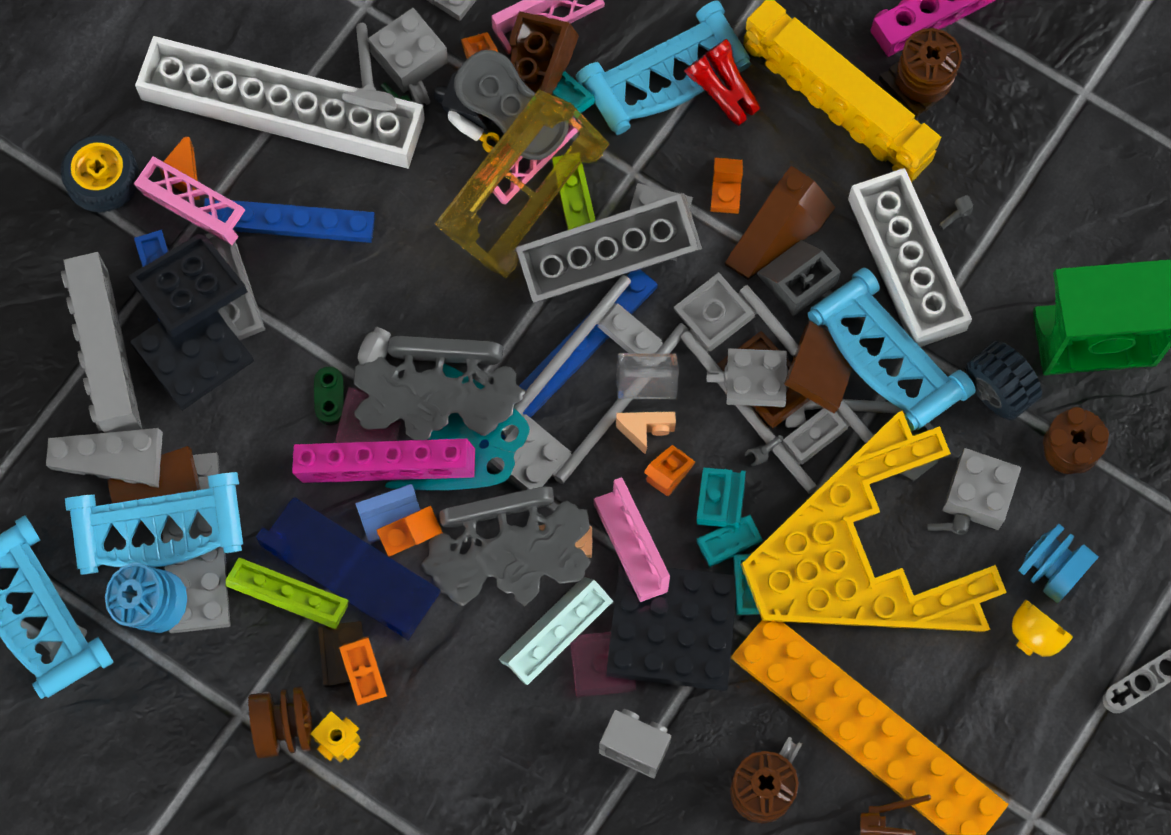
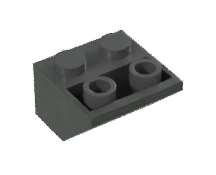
M800 240L758 271L757 276L794 317L837 285L841 271L823 250Z

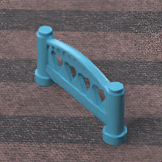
M718 0L706 4L696 13L700 24L607 72L603 70L599 62H594L585 66L576 74L575 77L578 83L594 95L596 106L611 131H614L616 135L626 132L631 127L629 124L630 120L672 109L704 91L700 85L691 80L687 75L683 80H676L674 78V58L691 65L698 58V46L709 51L727 39L731 44L733 58L739 72L744 71L751 65L748 53L725 18V10ZM650 71L669 79L671 85L667 88L662 87L658 93L651 92L649 89ZM626 83L644 91L647 94L646 99L637 100L635 105H628L625 102Z
M863 267L852 275L850 281L812 306L807 313L808 318L818 326L825 324L828 327L835 344L853 370L873 390L905 412L904 416L911 431L919 430L959 400L965 401L976 392L974 383L961 370L955 371L948 377L872 296L879 291V283L874 274L869 269ZM865 317L859 335L850 334L848 327L841 324V320L843 318ZM884 337L881 351L877 356H871L867 352V348L859 343L861 339ZM903 358L900 372L896 377L889 376L886 368H882L878 363L881 359ZM923 380L919 394L915 398L908 397L906 390L898 386V381Z
M238 472L207 476L209 489L96 506L95 495L65 498L66 511H70L77 569H80V575L98 573L100 565L120 568L131 563L144 564L151 567L173 565L196 558L218 547L223 548L224 553L242 551L243 538L236 485H239ZM199 511L212 527V533L208 537L200 534L198 538L194 539L190 536L189 530ZM170 515L183 531V538L180 541L171 539L168 543H164L161 540V533ZM140 521L146 525L155 537L154 543L150 546L143 543L140 547H135L132 544V538ZM113 524L126 540V546L122 550L114 547L112 551L108 552L104 549V542Z
M26 515L15 521L16 525L0 534V568H19L10 586L5 590L0 589V637L13 655L36 676L37 681L32 683V686L38 696L43 699L46 696L49 698L100 666L103 669L114 663L99 637L89 643L86 641L30 547L39 542L40 538ZM10 593H33L21 614H14L12 612L13 605L6 602V598ZM26 617H48L39 635L35 639H29L27 637V629L21 627V621ZM40 642H62L53 661L49 664L42 663V654L35 651L36 645Z

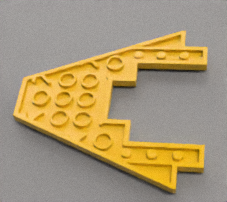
M903 411L895 414L741 564L762 621L972 632L990 630L980 603L1007 593L996 565L913 595L903 568L876 578L874 577L853 523L880 512L870 484L951 454L940 426L912 436Z

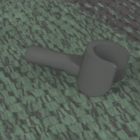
M968 195L955 201L958 210L954 211L939 224L941 229H945L956 219L969 216L972 213L973 203Z
M778 435L764 446L748 449L745 452V456L754 454L756 458L751 466L765 463L769 457L768 453L784 439L781 435Z
M957 514L954 517L953 523L927 524L928 531L947 530L957 535H964L968 532L970 517Z

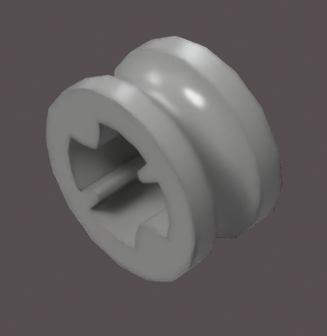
M421 80L417 82L416 86L408 85V90L414 103L430 104L426 88Z
M788 737L779 754L788 759L792 764L802 743L795 744L792 742V738Z

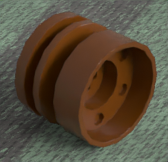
M921 29L913 33L905 42L895 73L896 83L901 92L911 100L920 103H932L944 98L951 90L962 60L961 47L954 37L939 29Z
M301 686L293 688V702H290L287 689H281L280 704H274L273 697L269 691L249 695L250 726L258 759L279 756L280 741H286L289 752L296 753L297 738H299L303 752L311 750L312 715L309 702H307Z
M769 751L752 753L742 760L732 778L730 788L732 804L739 814L749 821L762 824L776 821L786 814L797 796L799 782L796 770L788 759L778 753ZM768 779L772 782L769 787L771 791L767 788L763 791L759 789L760 780L765 782Z

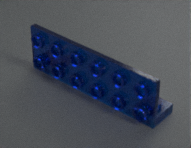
M292 498L270 531L262 528L256 536L262 548L337 596L348 599V603L406 640L410 639L440 595L439 588L297 498Z

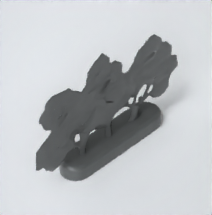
M394 336L389 339L388 353L394 358L405 361L396 367L390 365L383 357H378L373 362H368L364 365L359 364L355 367L354 384L367 393L369 397L360 403L354 414L360 420V425L367 430L386 429L391 423L401 418L405 421L406 434L411 439L428 440L431 437L432 431H439L448 424V416L450 414L458 413L469 429L482 436H486L496 429L499 423L506 421L513 415L514 404L522 401L526 391L516 385V372L511 367L502 366L487 374L477 366V364L495 365L502 361L504 348L498 343L477 340ZM412 361L436 362V366L433 369L419 373L416 372ZM444 362L466 363L467 372L458 378H449L443 374ZM405 370L403 378L399 379V371ZM474 373L476 378H482L485 384L484 388L479 389L475 386L472 376ZM468 376L469 382L463 384V378ZM488 377H491V378L494 379V383H493V384H490V383L488 382V380H487Z
M538 487L446 508L439 512L441 525L446 528L464 525L466 529L456 540L451 539L449 535L441 533L432 537L428 543L429 556L420 565L423 567L426 575L432 576L434 588L443 594H448L450 599L460 606L466 605L481 591L487 577L492 576L497 578V587L507 594L513 593L515 599L523 606H526L540 592V578L544 574L555 579L559 584L578 582L584 577L585 570L589 567L590 559L582 549L575 547V543L590 529L587 510L578 509L575 504L565 501L555 509L552 515L544 517L539 514L537 508L549 506L554 502L552 487ZM524 511L530 512L527 526L519 527L507 524V515ZM498 518L500 532L496 537L485 539L476 533L477 522ZM538 522L545 524L544 531L540 530ZM468 537H471L470 549L466 554H460L463 541L466 543L468 542ZM475 539H479L482 545H475ZM457 543L456 549L451 551V544Z

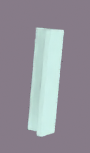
M583 577L499 658L500 662L509 666L518 678L528 685L613 600L594 579Z

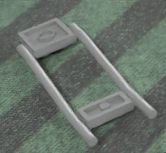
M719 272L674 306L675 312L691 329L684 332L680 338L706 370L722 371L708 354V351L711 352L755 318L756 314L762 318L794 358L798 344L748 285L744 286L737 293ZM718 383L719 386L723 389V391L727 394V391L724 387V383ZM842 399L840 407L835 413L823 408L784 438L783 442L774 447L772 451L808 494H811L818 486L802 469L800 464L803 465L844 433L849 426L854 429L865 443L874 435ZM736 405L766 444L775 438V435L750 405Z
M625 275L618 279L528 387L522 401L514 404V409L528 422L530 432L525 444L515 452V466L509 478L524 490L543 487L551 476H554L555 480L560 484H564L616 420V413H622L680 342L681 335L688 331L684 324L679 323L666 341L662 343V340L621 305L614 303L631 283V280ZM597 324L599 329L641 364L644 363L645 366L574 453L571 454L570 450L527 414L524 415L523 412ZM508 425L502 430L501 434L506 436L504 441L511 442L517 438L519 434L517 426ZM495 457L489 460L498 469L503 470L504 461L501 458Z

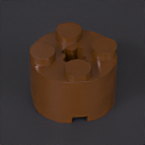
M1080 407L1066 410L1054 419L1044 435L1043 445L1046 460L1054 469L1061 473H1085L1092 469L1104 454L1108 445L1109 430L1105 427L1102 420L1090 411ZM1075 439L1078 443L1074 444L1072 440Z

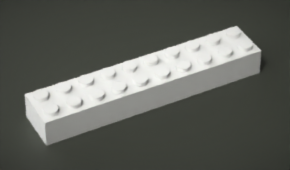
M156 36L152 38L135 84L141 100L407 169H409L425 120L422 104L394 98L397 106L395 110L383 111L362 107L342 99L344 92H355L359 88Z

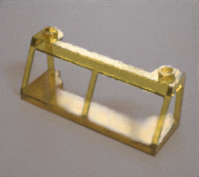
M538 90L439 217L435 225L488 269L507 278L517 266L519 257L514 251L515 247L527 234L581 162L591 163L597 161L610 143L570 102ZM572 116H574L583 126H581L577 121H575L572 118ZM567 121L579 131L580 135L536 192H533L510 173L509 170L543 126L552 129L556 124ZM505 176L530 196V199L491 250L486 253L476 243V240L480 237L478 226L482 220L476 213Z

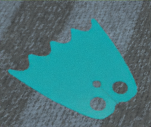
M443 364V372L446 377L458 378L464 374L447 364ZM468 376L463 378V384L469 382ZM473 379V383L477 388L482 389L485 387ZM513 408L512 416L506 421L499 423L496 429L488 435L482 436L469 429L458 413H452L448 416V424L439 431H432L431 437L428 440L467 438L475 448L474 477L394 480L386 483L385 487L398 489L412 484L414 490H459L500 484L506 481L513 471L515 452L525 444L530 432L529 424ZM508 425H515L519 429L517 438L511 442L504 441L501 437L502 430ZM482 440H488L489 446L485 449H481L479 446ZM499 457L504 461L503 470L495 475L488 473L486 467L489 460Z

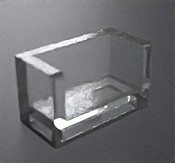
M618 353L616 374L618 399H676L679 375L676 354Z

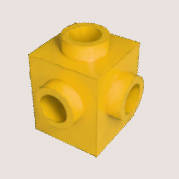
M332 711L311 732L312 738L320 745L317 750L329 761L333 758L340 763L344 758L349 760L360 748L358 743L361 739L356 733L359 728L347 717L341 720ZM337 737H342L339 741H334Z

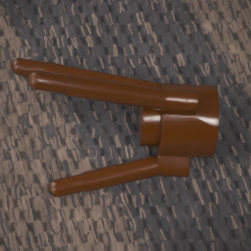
M924 795L882 806H869V813H861V835H916L914 830L886 827V816H880V813L931 800V796Z

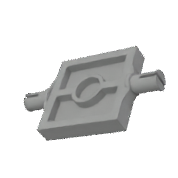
M728 348V363L725 371L707 370L706 382L724 383L727 391V405L785 407L786 392L789 388L784 384L789 371L786 365L787 351Z

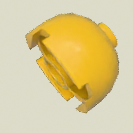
M1028 600L1021 604L1013 617V634L1019 640L1016 646L1029 656L1033 652L1042 657L1053 656L1065 648L1073 638L1071 634Z

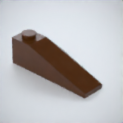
M519 11L510 35L511 62L521 80L532 91L549 99L571 60L579 37L569 22Z
M790 166L731 252L725 265L749 280L758 271L800 240L803 241L808 236L817 233L833 213L835 206L813 179Z

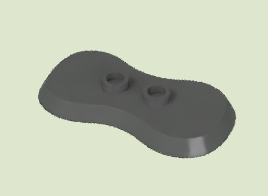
M481 50L470 56L459 68L454 79V89L461 103L468 109L494 121L517 154L526 159L541 160L555 152L562 144L569 129V122L564 110L555 101L539 95L528 88L521 80L512 62L505 55L493 50Z

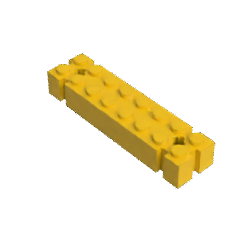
M765 0L747 18V32L744 35L743 45L748 53L755 57L758 56L760 58L762 56L767 60L765 64L771 72L780 74L786 79L787 84L793 90L803 93L812 106L821 108L828 114L834 124L843 126L849 131L851 137L856 142L866 145L875 158L880 161L884 160L886 162L888 160L894 165L892 167L893 171L905 168L911 183L933 161L936 153L935 149L939 145L941 136L925 123L920 124L915 120V115L797 18L794 17L792 19L786 14V9L775 0Z

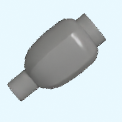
M375 327L373 332L368 333L358 352L359 364L364 365L365 363L373 362L378 357L385 359L388 353L391 334L379 327Z

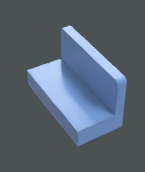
M412 484L355 503L370 543L381 540L376 529L420 510Z

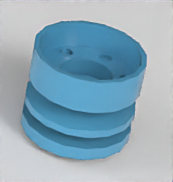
M1060 524L1040 537L1025 555L1024 562L1018 570L1022 575H1025L1034 566L1038 571L1031 578L1030 581L1032 583L1037 582L1045 575L1049 580L1043 592L1057 604L1099 557L1084 544L1073 552L1069 550L1068 547L1074 538V535L1071 533L1062 543L1057 540V537L1065 529Z
M131 563L117 570L108 582L105 593L106 609L111 618L120 625L162 633L171 630L180 622L187 605L186 587L181 579L172 572L156 569L144 564Z

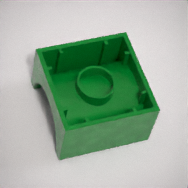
M1171 260L1055 269L1053 275L1056 305L1036 306L1033 309L1043 375L1157 366L1171 348Z

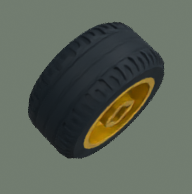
M102 134L90 135L78 140L76 144L74 143L64 155L61 163L62 182L71 199L85 210L99 213L114 211L130 201L136 192L137 187L134 185V182L139 177V168L131 150L119 139Z

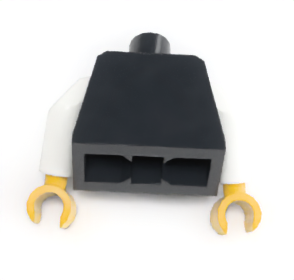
M456 71L452 74L448 87H436L434 99L436 102L442 103V108L448 114L449 121L460 132L475 141L481 140L484 150L488 153H494L495 148L490 146L487 141L494 140L496 143H499V136L493 132L488 134L483 132L484 130H489L492 120L468 109L461 103L454 89V79L458 72Z

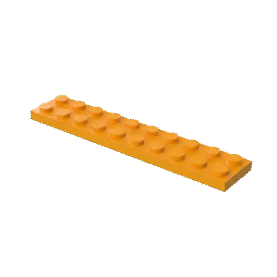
M761 620L731 656L733 661L902 799L906 800L930 795L931 800L911 806L946 835H986L1009 804L784 622Z

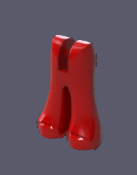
M727 39L714 46L703 57L693 62L684 70L691 80L700 85L717 102L726 116L737 126H740L747 120L743 109L749 115H754L760 110L755 96L745 83L735 64L731 44ZM715 72H716V73L718 74V76L722 79V81L725 83V85L727 86V88L722 84V82H721V81L719 80V78L716 76Z

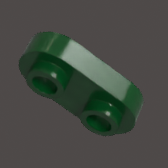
M334 367L321 368L314 377L315 413L317 419L325 425L339 423L345 414L344 379L341 372ZM326 377L334 378L330 384H325L323 381ZM328 404L334 405V409L330 412L324 410V407Z

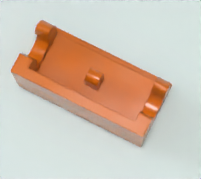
M366 636L340 646L339 649L357 706L386 697V690L369 637Z

